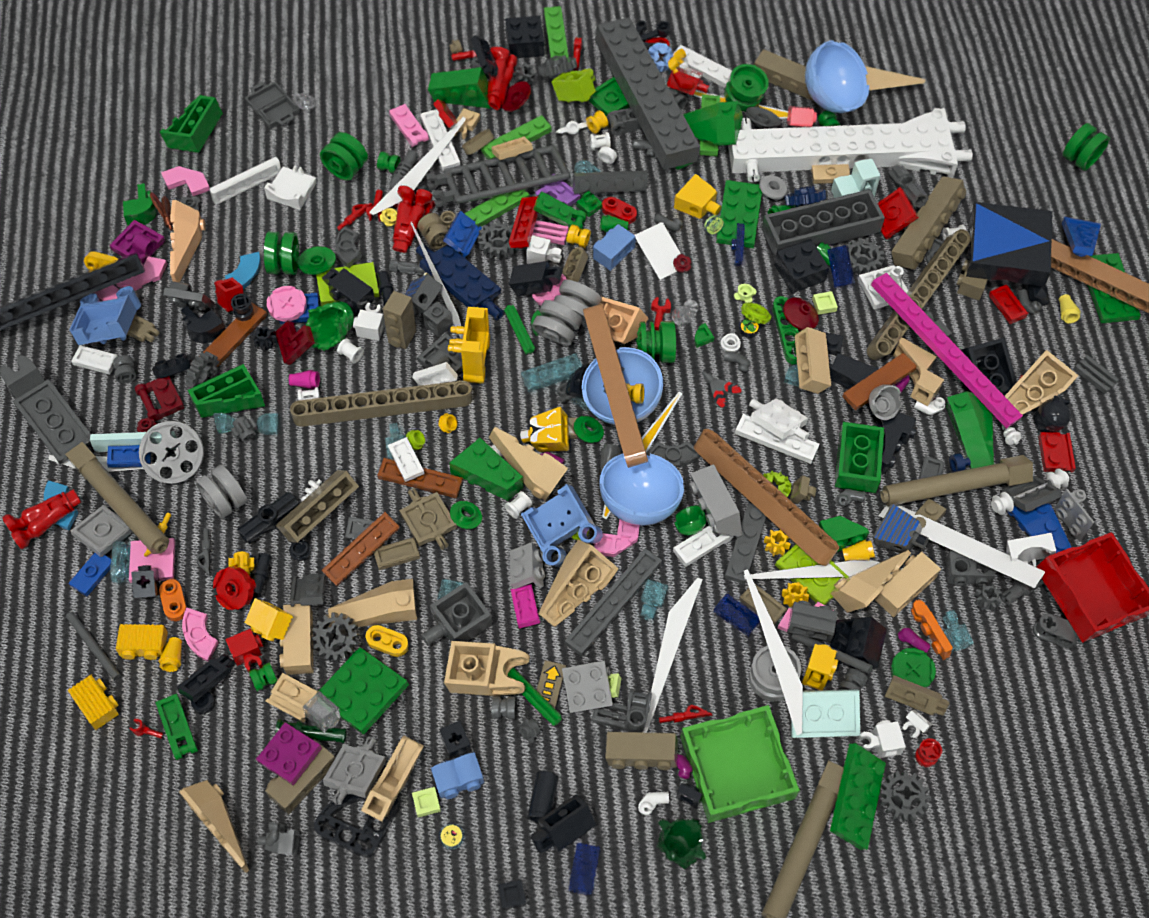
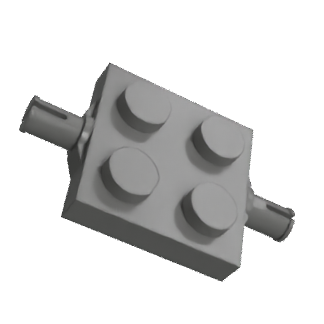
M367 737L363 747H352L343 744L323 779L324 786L338 790L332 799L335 804L341 805L346 794L367 798L386 763L385 756L371 751L376 743L374 738Z

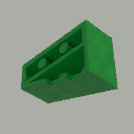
M199 95L184 109L185 113L179 118L175 117L172 120V125L160 131L168 148L200 152L223 114L215 97Z
M244 364L188 390L192 403L201 418L265 406L262 394Z
M481 438L477 439L449 462L451 475L462 477L468 483L485 488V491L509 501L523 489V476Z

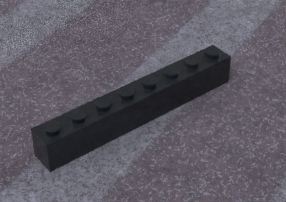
M138 252L0 306V330L144 273L145 268Z

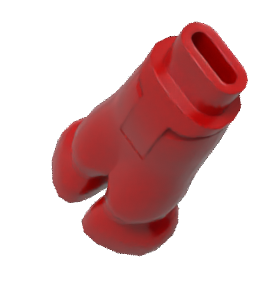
M495 46L490 49L498 66V73L496 77L489 75L487 98L489 99V106L495 110H500L501 104L505 101L507 89L513 78L518 59L515 55H509L510 51L508 49Z
M402 185L397 190L402 202L397 207L392 249L407 253L408 247L412 246L415 236L411 221L417 231V224L425 214L424 206L432 201L433 195L424 189L417 190L415 195L412 188Z
M72 489L66 494L62 492L22 511L20 518L6 514L2 519L12 532L11 536L16 544L23 550L29 545L31 539L40 537L53 524L70 512H73L75 510L74 507L82 503L76 491Z

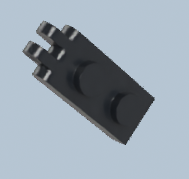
M474 35L471 38V42L479 65L484 68L485 73L496 77L498 66L488 41Z
M225 654L219 658H212L177 686L178 693L195 703L231 673L235 661Z

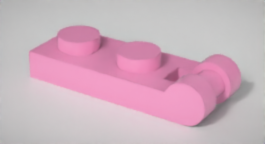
M406 104L389 110L390 117L411 147L418 145L421 141L426 142L429 140L427 132L423 130Z

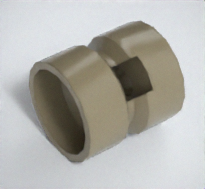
M429 213L422 217L417 227L432 249H440L447 245L443 239L448 229L439 215Z

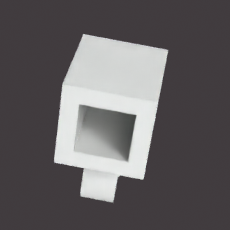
M532 235L529 247L526 250L527 264L548 262V260L560 263L562 249H551V240Z
M367 303L366 311L360 310L358 317L354 318L353 328L356 330L357 337L380 341L385 326L381 307L378 304L375 310H371V304Z
M881 721L877 723L872 733L863 732L859 736V739H868L870 744L863 745L862 748L867 751L876 748L879 758L901 755L905 749L898 721Z

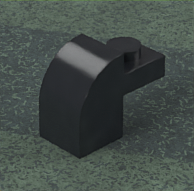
M188 306L181 309L183 315L181 320L186 327L189 338L194 342H213L225 330L223 321L213 310L198 318Z

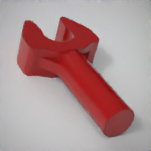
M575 37L573 57L577 63V68H574V71L579 70L580 54L582 51V38Z
M474 50L452 54V60L474 58L477 55Z
M376 190L373 206L366 208L369 221L372 220V214L369 212L382 200V190ZM382 211L377 213L379 222H381L380 215L382 214Z
M659 297L652 301L651 310L656 312L655 330H659L664 314L670 313L671 303L668 298L664 306L658 305Z

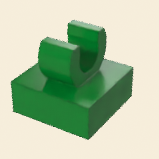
M588 191L582 195L581 199L576 201V206L581 211H584L587 217H590L602 209V202Z

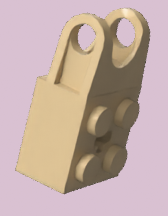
M452 641L444 684L450 693L488 696L520 694L525 690L524 683L508 678V673L515 666L529 663L530 656L523 651L496 646L492 643Z

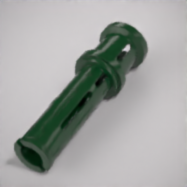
M278 719L276 723L275 734L284 723H287L312 740L345 743V728L304 725L301 721L292 723L283 722L282 719Z

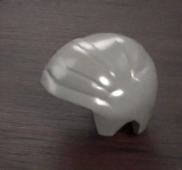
M885 384L879 385L871 391L869 406L877 418L888 420L897 415L902 406L900 400L901 392L898 387Z

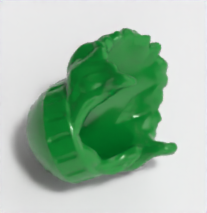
M339 301L308 310L309 318L306 326L311 327L315 341L312 347L326 351L345 339L354 321L353 311L348 304Z

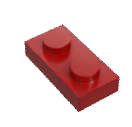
M1007 284L990 291L988 296L1009 324L1027 317L1028 312Z

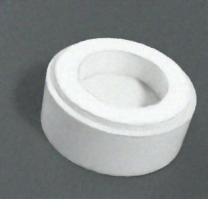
M603 146L598 152V157L604 163L612 164L616 160L617 154L613 149Z

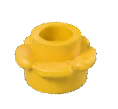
M445 413L440 416L438 424L443 432L451 433L457 427V420L454 415Z

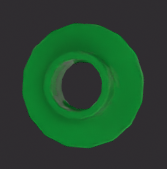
M580 416L575 420L573 429L582 441L597 443L603 438L604 429L598 420L589 416ZM585 426L592 428L593 431L588 430Z
M459 501L454 503L450 509L452 521L460 528L473 529L478 527L482 521L481 511L471 502ZM462 511L468 512L471 517L463 515Z

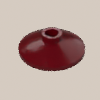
M520 81L512 85L507 90L504 103L501 104L502 109L506 112H512L523 106L531 93L530 84L526 81Z
M793 297L785 302L783 312L791 325L800 330H804L807 327L814 329L818 325L819 317L817 311L808 301Z

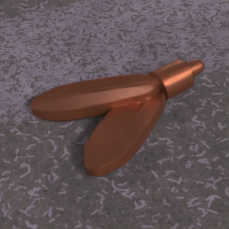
M151 192V200L164 218L166 227L169 230H173L168 198L166 196L162 197L161 204L157 196Z

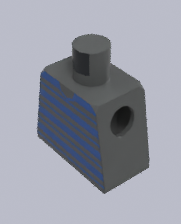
M428 274L413 280L405 295L412 297L414 317L424 313L429 308L443 286Z
M891 504L873 536L876 546L897 552L911 551L914 545L924 549L929 541V537L920 534L922 531L920 521L894 504Z

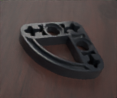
M346 794L341 805L335 804L332 800L320 812L314 822V829L322 839L361 857H372L377 852L399 809V800L396 798L394 806L387 815L389 817H385L383 820L384 827L381 830L376 831L371 828V824L376 818L370 815L363 829L360 830L333 817L344 807L356 802L366 801L367 799L353 794ZM326 822H329V826L332 829L336 830L335 834H333V832L328 829H325L322 832L320 824H326ZM345 830L352 832V838L348 842H342L339 839L341 832ZM357 835H359L358 839L362 843L366 844L370 841L372 848H367L363 851L362 845L356 843Z

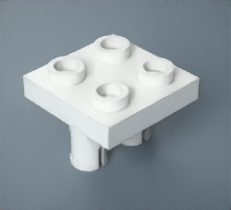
M892 265L859 275L858 281L873 309L889 305L871 286L874 279L885 273L906 293L908 292L901 278L904 272L902 267Z

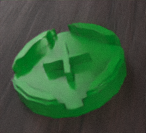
M916 648L901 650L893 658L890 667L892 677L894 675L925 688H928L933 682L936 674L935 663L932 658L930 659L927 653Z

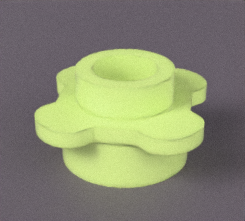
M741 284L738 286V292L734 294V298L745 303H752V297L756 294V290L749 284Z

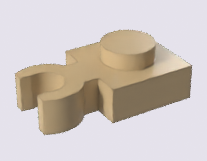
M463 108L457 118V123L463 117L466 120L454 136L462 132V139H465L467 137V130L473 131L480 120V114Z

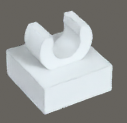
M914 709L906 716L909 721L903 725V729L906 730L910 725H913L916 728V732L912 737L916 738L920 735L921 731L923 733L926 732L932 724Z

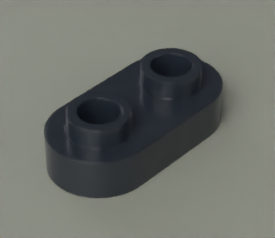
M181 353L173 359L156 362L152 371L156 378H164L189 369L190 363L193 360L190 355Z

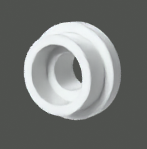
M727 334L721 340V347L724 351L736 352L740 348L741 341L735 334Z

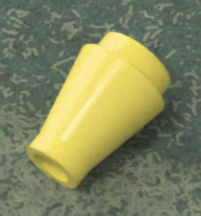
M1062 295L1059 298L1061 319L1066 323L1078 321L1081 313L1080 309L1072 301L1070 295Z

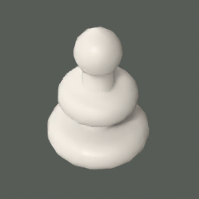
M1002 425L1006 444L1017 445L1021 439V433L1013 427L1006 429Z
M309 480L308 484L311 488H305L307 494L301 498V501L305 500L315 491L322 481L318 480L315 483Z

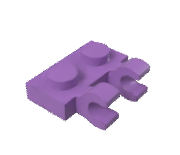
M564 181L541 185V189L535 192L538 196L542 191L568 206H572L580 199V194H574L573 188Z

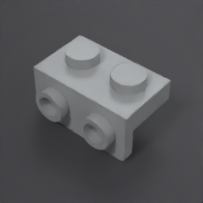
M532 542L510 550V585L514 589L532 582L539 588L544 586L543 552Z

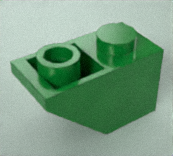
M842 516L822 520L819 523V527L839 545L838 551L867 539L869 534L868 528Z

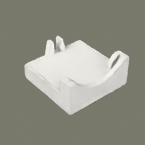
M294 166L293 170L282 167L272 184L267 183L264 189L267 199L301 210L316 186L317 180L316 177L304 174L301 167L298 170L297 166Z
M1052 533L1007 541L1006 554L1010 555L1012 562L1019 559L1028 564V562L1032 561V565L1035 567L1036 560L1045 559L1047 556L1056 553Z

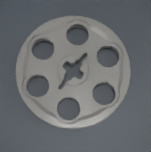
M165 421L154 425L145 433L139 446V458L143 469L153 479L163 483H180L190 479L199 470L204 458V447L200 436L193 428L181 422ZM175 426H179L182 429V435L179 438H174L171 435V429ZM154 432H159L162 435V440L158 444L151 442L150 437ZM191 440L198 444L195 452H189L186 449L187 443ZM177 447L175 450L176 456L167 457L169 453L167 449ZM150 452L155 453L157 456L154 464L146 462L145 457ZM188 460L193 464V469L185 473L181 465L184 461ZM166 466L172 469V476L168 479L163 478L161 475L162 468Z

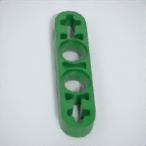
M779 296L775 298L772 310L785 360L789 364L796 365L797 357L791 354L792 348H794L796 355L795 340L787 341L785 336L792 335L795 338V335L799 332L793 325H783L781 323V320L786 319L784 312L782 313V308L779 304L784 306L788 298Z

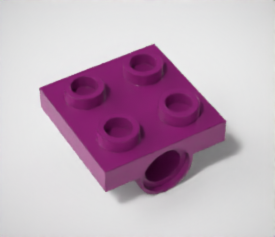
M134 220L109 246L112 251L123 257L138 252L144 264L147 257H151L165 242V238L163 235Z
M284 723L256 758V761L294 786L322 747L292 726Z

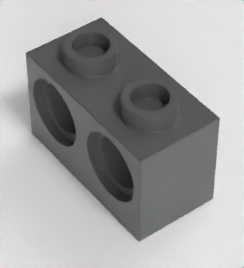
M949 551L945 559L947 584H954L956 586L972 584L981 587L983 584L986 586L990 585L995 577L994 569L955 551ZM977 568L982 569L984 573L979 572Z

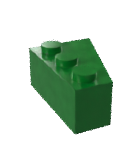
M482 67L431 74L428 91L434 102L439 99L447 104L481 108L491 107L488 105L489 99L487 98L489 82Z

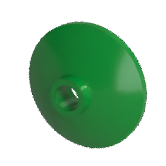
M312 247L300 254L297 264L299 269L306 274H321L334 266L336 256L327 247Z

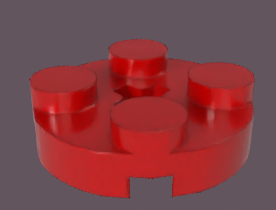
M236 565L220 570L214 577L213 588H216L218 594L215 597L225 609H241L251 602L256 583L244 569ZM231 584H234L236 588L235 592L232 591L233 587L231 586Z

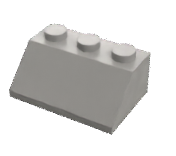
M714 464L690 473L692 481L689 483L693 495H698L699 507L702 511H706V519L709 526H714L718 534L742 536L740 512Z

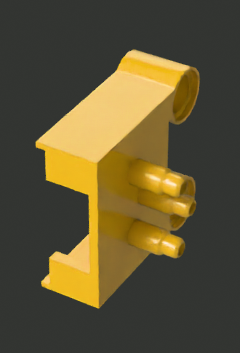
M468 307L465 326H451L450 329L451 333L464 334L463 339H450L448 351L461 353L463 381L484 384L486 351L489 350L490 345L488 308Z

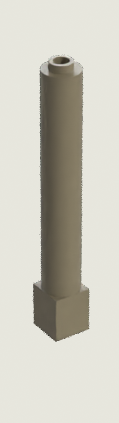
M83 442L65 454L75 469L92 485L152 554L162 553L167 549L169 544L167 536L103 467Z
M1024 455L1000 459L998 464L886 485L880 491V497L883 503L891 506V504L898 505L1004 483L1012 486L1033 482V462Z
M828 760L761 913L764 918H787L835 806L844 767Z

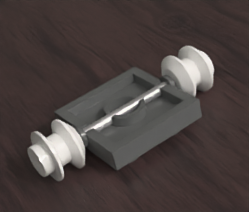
M1056 469L1055 473H1047L1046 481L1033 476V482L1000 490V497L997 495L992 497V509L1000 515H1004L1006 510L1009 512L1013 511L1014 505L1025 512L1033 511L1041 505L1051 503L1053 500L1062 497L1060 488L1068 487L1069 476L1065 471Z

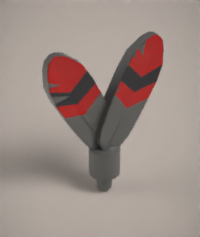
M702 372L704 379L710 384L713 399L718 407L724 408L726 400L723 392L733 395L742 392L738 385L715 379L710 373Z

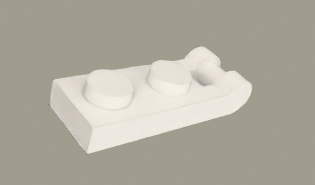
M708 526L675 546L673 552L683 565L687 567L720 545L728 543L734 536L719 534L720 536L716 537L714 533L717 532L714 526Z

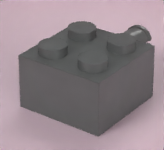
M465 582L430 605L431 616L437 624L426 632L421 633V637L427 646L442 636H447L451 642H467L492 625L491 613L468 583Z

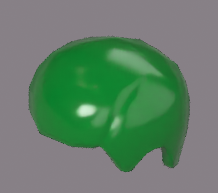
M698 505L679 511L675 515L676 522L674 524L680 534L689 536L702 531L707 519L704 510L702 511Z

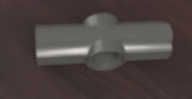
M897 164L893 166L889 172L890 178L898 188L901 187L905 191L914 207H923L928 200V195L916 182L915 176L909 173L903 165Z

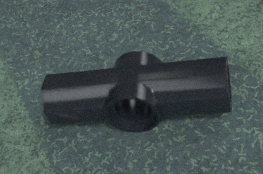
M286 492L272 504L261 506L257 512L258 514L240 526L237 531L243 540L250 544L266 531L275 530L277 528L276 525L296 508L299 502L291 492Z

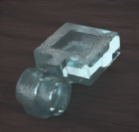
M647 580L641 597V602L645 603L640 614L645 620L654 618L657 608L655 606L662 608L668 585Z

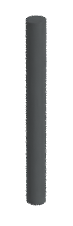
M69 612L66 615L68 621L114 681L118 680L121 674L75 613Z
M792 634L793 640L810 648H814L815 644H823L810 637ZM832 648L837 651L835 659L868 674L871 673L872 665Z

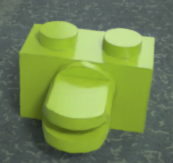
M589 68L582 71L561 73L551 81L558 101H588L590 96L596 92L593 82L596 80L593 70Z

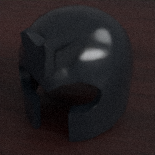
M1054 396L1053 399L1043 402L1034 412V421L1037 428L1041 432L1055 433L1064 429L1071 419V411L1068 407L1070 400Z

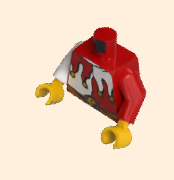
M682 48L678 49L668 61V67L672 71L667 86L690 95H694L697 90L707 93L710 83L701 80L703 75L701 72L688 67L687 62L683 61V58L686 57V52Z

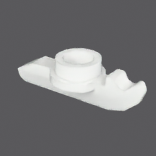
M570 121L566 127L558 129L556 133L568 132L573 135L580 128L587 127L586 122L578 124L575 121Z

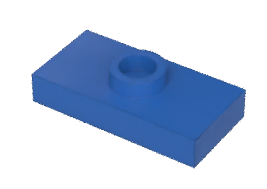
M140 445L108 446V468L142 467L139 458ZM151 452L145 457L148 464H151Z
M94 553L68 584L87 597L115 565V562L105 555L100 557Z

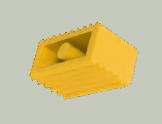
M255 598L245 623L251 626L252 632L261 634V637L267 640L274 641L275 638L283 640L293 616L269 602Z
M120 624L115 650L119 656L127 660L135 659V656L156 660L157 657H161L166 647L168 632L162 624Z
M89 675L84 680H81L80 683L69 688L68 692L96 731L119 715L115 709L119 705L112 695L108 697L105 695L104 691L107 688L101 679L95 680L92 675Z

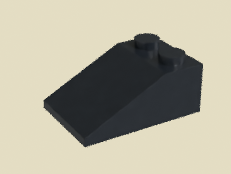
M1005 337L960 349L1004 396L1017 383Z

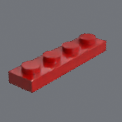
M538 196L521 199L509 239L510 248L529 247L539 213L533 210Z

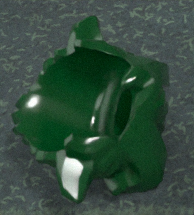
M664 819L658 821L662 831L659 834L660 837L656 847L665 853L667 860L675 862L683 869H687L697 862L696 858H700L703 861L706 859V854L701 849L703 838L701 834L702 826L699 824V821L694 819H676L672 823Z

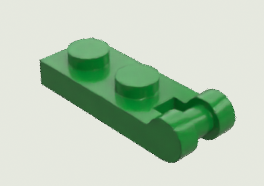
M542 191L538 194L533 210L555 222L569 226V229L572 224L578 226L579 229H583L582 223L587 217L584 211L576 210Z
M178 694L155 702L176 761L183 758V755L191 752L193 754L198 752ZM186 739L187 744L179 747L178 742Z

